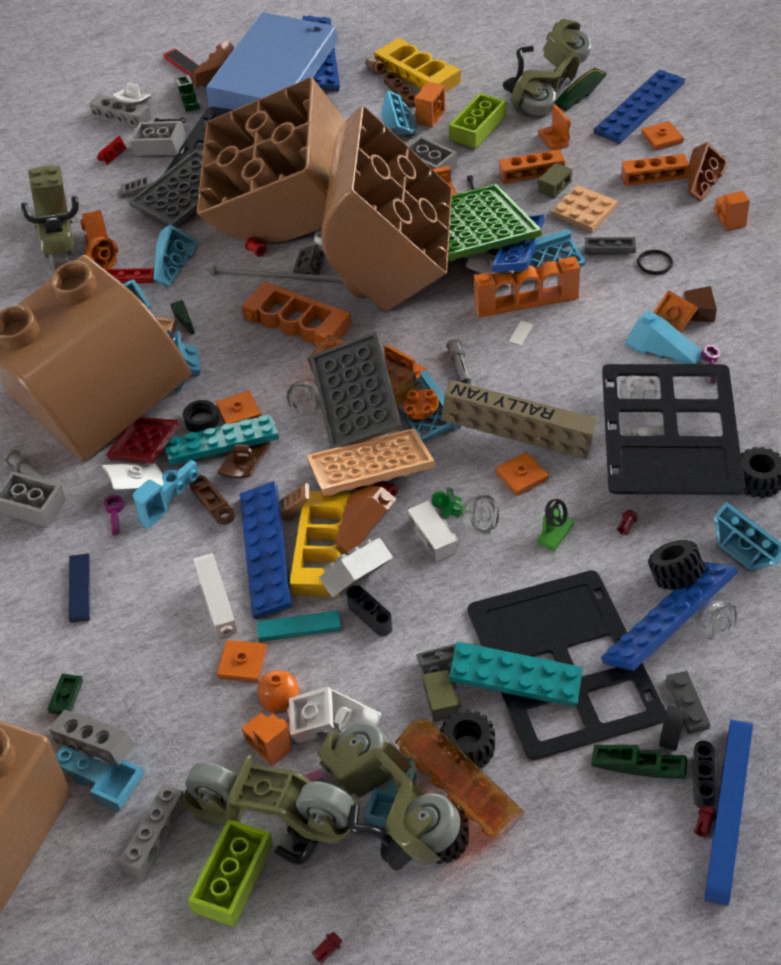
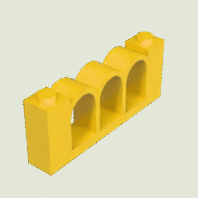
M399 37L374 52V59H380L384 62L385 71L397 73L404 81L419 89H422L430 81L445 85V92L461 83L460 69L451 64L447 66V63L443 60H433L430 53L418 52L416 46L409 44V42Z
M309 491V500L301 509L290 578L292 596L332 597L319 578L325 573L324 568H304L305 561H324L336 564L335 559L345 552L335 544L332 546H307L308 539L336 541L338 530L343 520L342 516L347 506L346 502L351 492H337L334 495L323 496L321 491ZM311 519H338L340 522L331 525L311 524Z

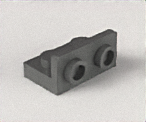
M317 244L300 249L293 272L298 274L311 272V274L319 275L325 258L324 252L320 250Z
M456 643L416 654L417 662L423 671V675L448 670L450 675Z

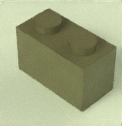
M555 163L544 175L539 177L537 182L538 192L555 199L572 182V169Z
M448 670L423 675L424 690L433 722L449 719L448 716L450 714L456 715L458 708L462 707L460 696L455 695L454 692L456 690V683L449 681L450 675Z

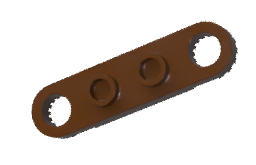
M386 73L384 75V83L388 85V88L393 93L400 95L403 99L402 101L408 107H415L414 98L418 94L397 73Z
M200 474L195 481L189 484L190 490L218 524L227 525L235 519L233 509L205 475L202 476ZM198 482H203V483L199 484L200 486H198V485L196 486V485H195V484L198 483Z

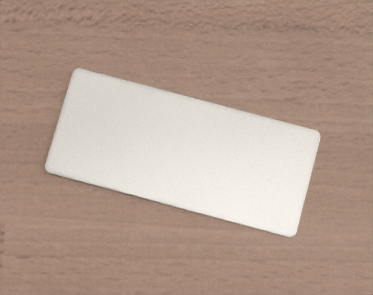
M520 321L509 342L522 345L534 324Z

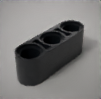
M353 585L349 587L346 591L348 608L377 635H389L393 629L391 613L361 586Z
M705 740L698 741L694 745L692 756L694 804L702 809V806L712 807L714 805L717 791L715 749L710 742Z

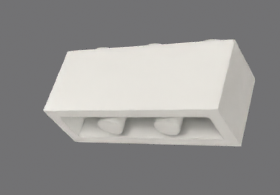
M426 501L408 509L410 525L436 562L457 553V536L450 532L447 522L440 518L436 507H433L429 501Z

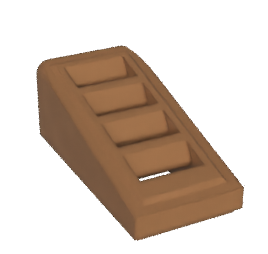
M303 484L279 501L281 518L288 521L292 520L309 500V484Z

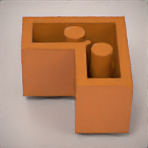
M744 191L724 194V196L716 198V203L713 207L714 213L718 215L721 224L724 225L727 231L746 227L750 200Z
M101 210L82 214L83 219H80L82 230L87 233V235H84L86 244L95 237L104 236L108 238Z
M261 712L241 728L244 740L271 766L292 750L291 737L288 733L289 726L284 719H278L274 714L267 718Z

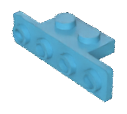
M176 331L174 336L171 337L183 355L191 370V374L199 376L201 367L198 347L181 343L180 332ZM185 381L182 384H180L176 388V390L180 391Z

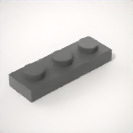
M585 237V253H636L635 237Z
M683 671L666 675V682L677 707L686 709L684 724L688 734L710 729V722L688 672Z

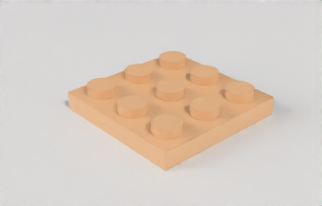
M576 185L551 210V216L593 233L618 207V201Z

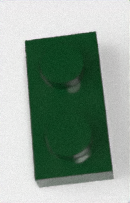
M61 674L47 708L49 713L60 715L64 710L72 711L83 683L82 676Z

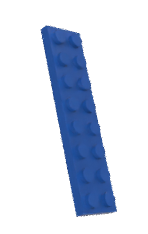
M310 15L302 17V20L331 25V19L327 17H313ZM335 48L332 49L313 77L319 87L324 90L339 91L340 84Z
M659 69L594 128V134L618 144L622 143L685 84V78Z
M544 215L529 216L542 230L545 222ZM536 237L534 240H524L515 245L509 244L499 249L492 264L493 272L506 273L511 270L522 272L528 269L539 237Z
M275 481L239 493L251 610L255 620L293 607L278 486Z
M704 562L705 572L702 573V576L688 586L673 589L641 621L637 622L628 633L624 634L614 646L607 650L601 657L603 664L635 670L738 573L736 566Z

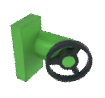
M551 499L547 503L545 515L543 516L542 533L537 539V544L554 552L574 526V520L567 517V507L562 500ZM559 503L562 506L563 515H561L560 509L558 508Z

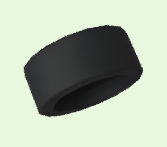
M193 401L183 411L185 426L190 432L196 433L208 428H216L218 425V411L216 405L210 401ZM199 413L211 414L209 418L202 421L191 420L194 415Z
M668 706L659 741L660 747L677 750L686 709Z

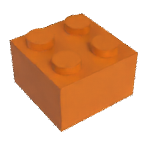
M428 81L422 87L419 94L415 96L414 104L416 105L415 117L417 124L433 127L446 111L445 85Z

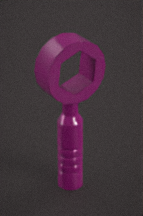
M708 344L701 351V356L710 364H715L714 362L720 356V350L716 346ZM710 377L711 382L716 383L715 377Z
M110 495L104 500V506L106 511L112 514V534L118 535L120 529L117 513L123 510L124 503L120 495ZM113 502H119L116 506H109Z

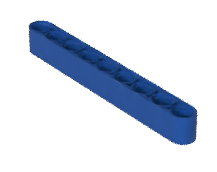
M730 719L704 898V901L729 906L753 729V723Z

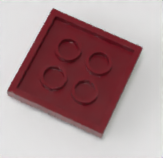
M140 417L121 433L106 455L109 460L153 464L180 424L178 420Z

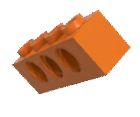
M560 149L500 159L499 175L503 184L539 178L555 163L565 166V159Z
M685 154L622 161L621 176L625 186L688 178L689 163Z

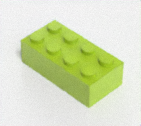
M479 93L449 124V140L476 149L506 117V100Z
M227 820L188 899L192 913L234 928L236 927L273 848L270 832L234 820Z

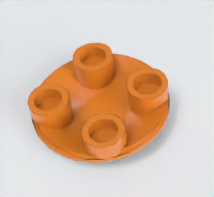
M433 389L411 390L407 393V398L403 404L404 413L414 420L428 418L438 408V396Z

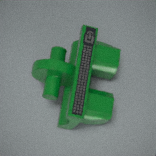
M447 487V494L443 491L433 493L431 502L433 506L440 508L443 518L448 519L449 515L456 518L460 517L463 511V506L460 505L462 500L454 495L452 488Z

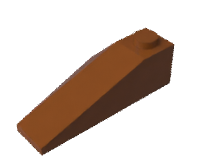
M226 39L216 46L217 50L209 54V59L206 63L202 62L194 71L193 87L209 84L234 50L230 40Z
M708 142L693 148L689 160L688 192L698 201H702L710 191V188L718 182L719 177L723 176L728 164V160Z
M357 487L347 499V506L342 516L343 520L338 530L335 545L347 554L350 550L359 546L390 509L396 498L383 487Z

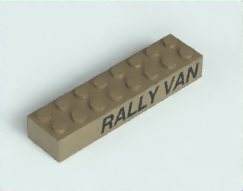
M450 380L446 390L441 421L587 459L598 419Z

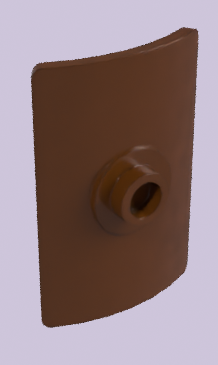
M266 442L253 446L236 444L234 450L230 451L217 473L229 478L250 477L271 443Z

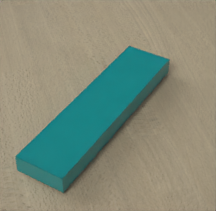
M338 610L257 621L259 642L341 631Z

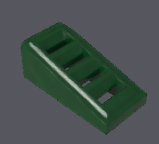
M180 300L170 304L174 316L191 335L195 334L184 301Z

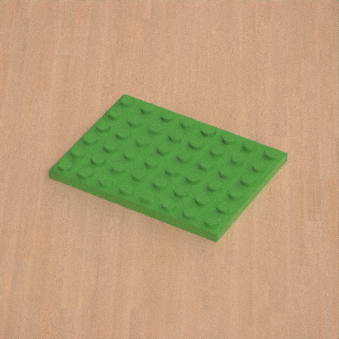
M497 184L452 195L448 262L461 257H470L476 253H486L494 248L501 249L509 244H519L524 240H534L536 237L542 236L541 229Z

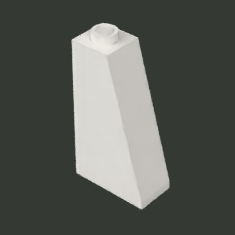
M213 553L194 558L199 584L217 637L220 638L236 633L235 619Z

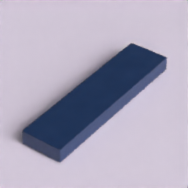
M89 553L69 556L68 619L70 623L90 620Z

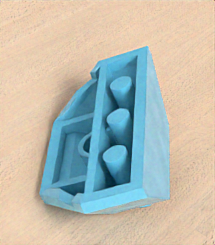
M387 90L381 110L384 125L397 136L416 134L417 128L413 114L402 101V97Z
M726 501L714 516L718 546L750 571L777 565L781 560V542Z

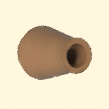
M366 59V66L375 74L382 73L385 70V64L382 60Z

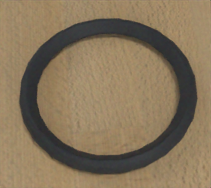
M654 249L640 254L637 264L642 271L656 275L668 272L673 266V259L665 251ZM649 253H660L669 259L670 264L664 270L651 271L642 266L641 259Z

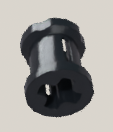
M288 826L287 832L292 837L293 851L302 852L307 846L309 839H306L291 826Z

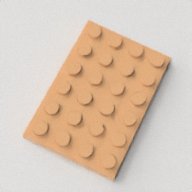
M415 428L307 455L308 463L323 496L334 495L345 490L351 491L360 486H370L376 482L389 481L399 476H409L411 473L424 472L435 467L434 459Z

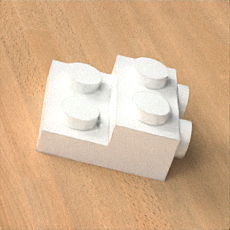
M329 687L289 698L287 713L290 718L288 733L297 743L315 739L318 732L334 728L332 690Z

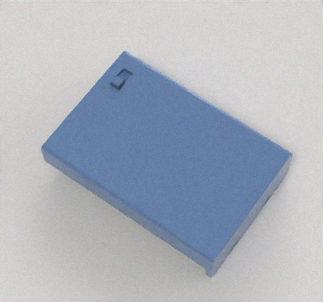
M261 12L206 86L209 107L235 110L304 79L313 78L338 42L336 27Z

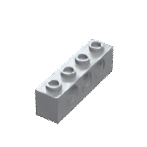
M98 94L89 103L92 116L133 127H137L140 122H149L151 120L149 106L121 102L113 97Z
M64 710L49 728L53 735L52 739L56 744L60 746L66 745L76 751H82L92 758L94 756L98 757L108 764L111 762L120 765L135 746L127 731L68 710Z
M162 784L119 861L125 875L145 882L185 809L183 802L184 793L182 790Z

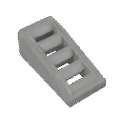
M151 175L122 184L121 197L136 196L152 183Z

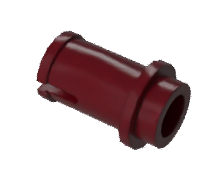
M630 509L622 514L623 518L617 527V531L622 535L623 533L628 535L633 523H636L638 520L637 513Z
M702 806V809L698 811L699 818L694 833L702 837L703 833L704 838L709 836L712 822L717 817L716 811L712 807Z
M334 932L327 933L325 935L326 939L311 952L321 964L324 963L336 948H341L342 940Z

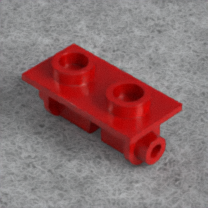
M120 135L97 154L98 161H105L106 165H108L127 149Z

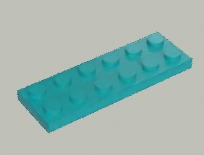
M262 415L250 420L245 419L241 422L225 424L221 427L208 428L204 431L172 437L165 448L171 466L233 451L236 444L253 446L278 440L279 435L272 415Z
M456 641L449 681L577 707L583 667Z

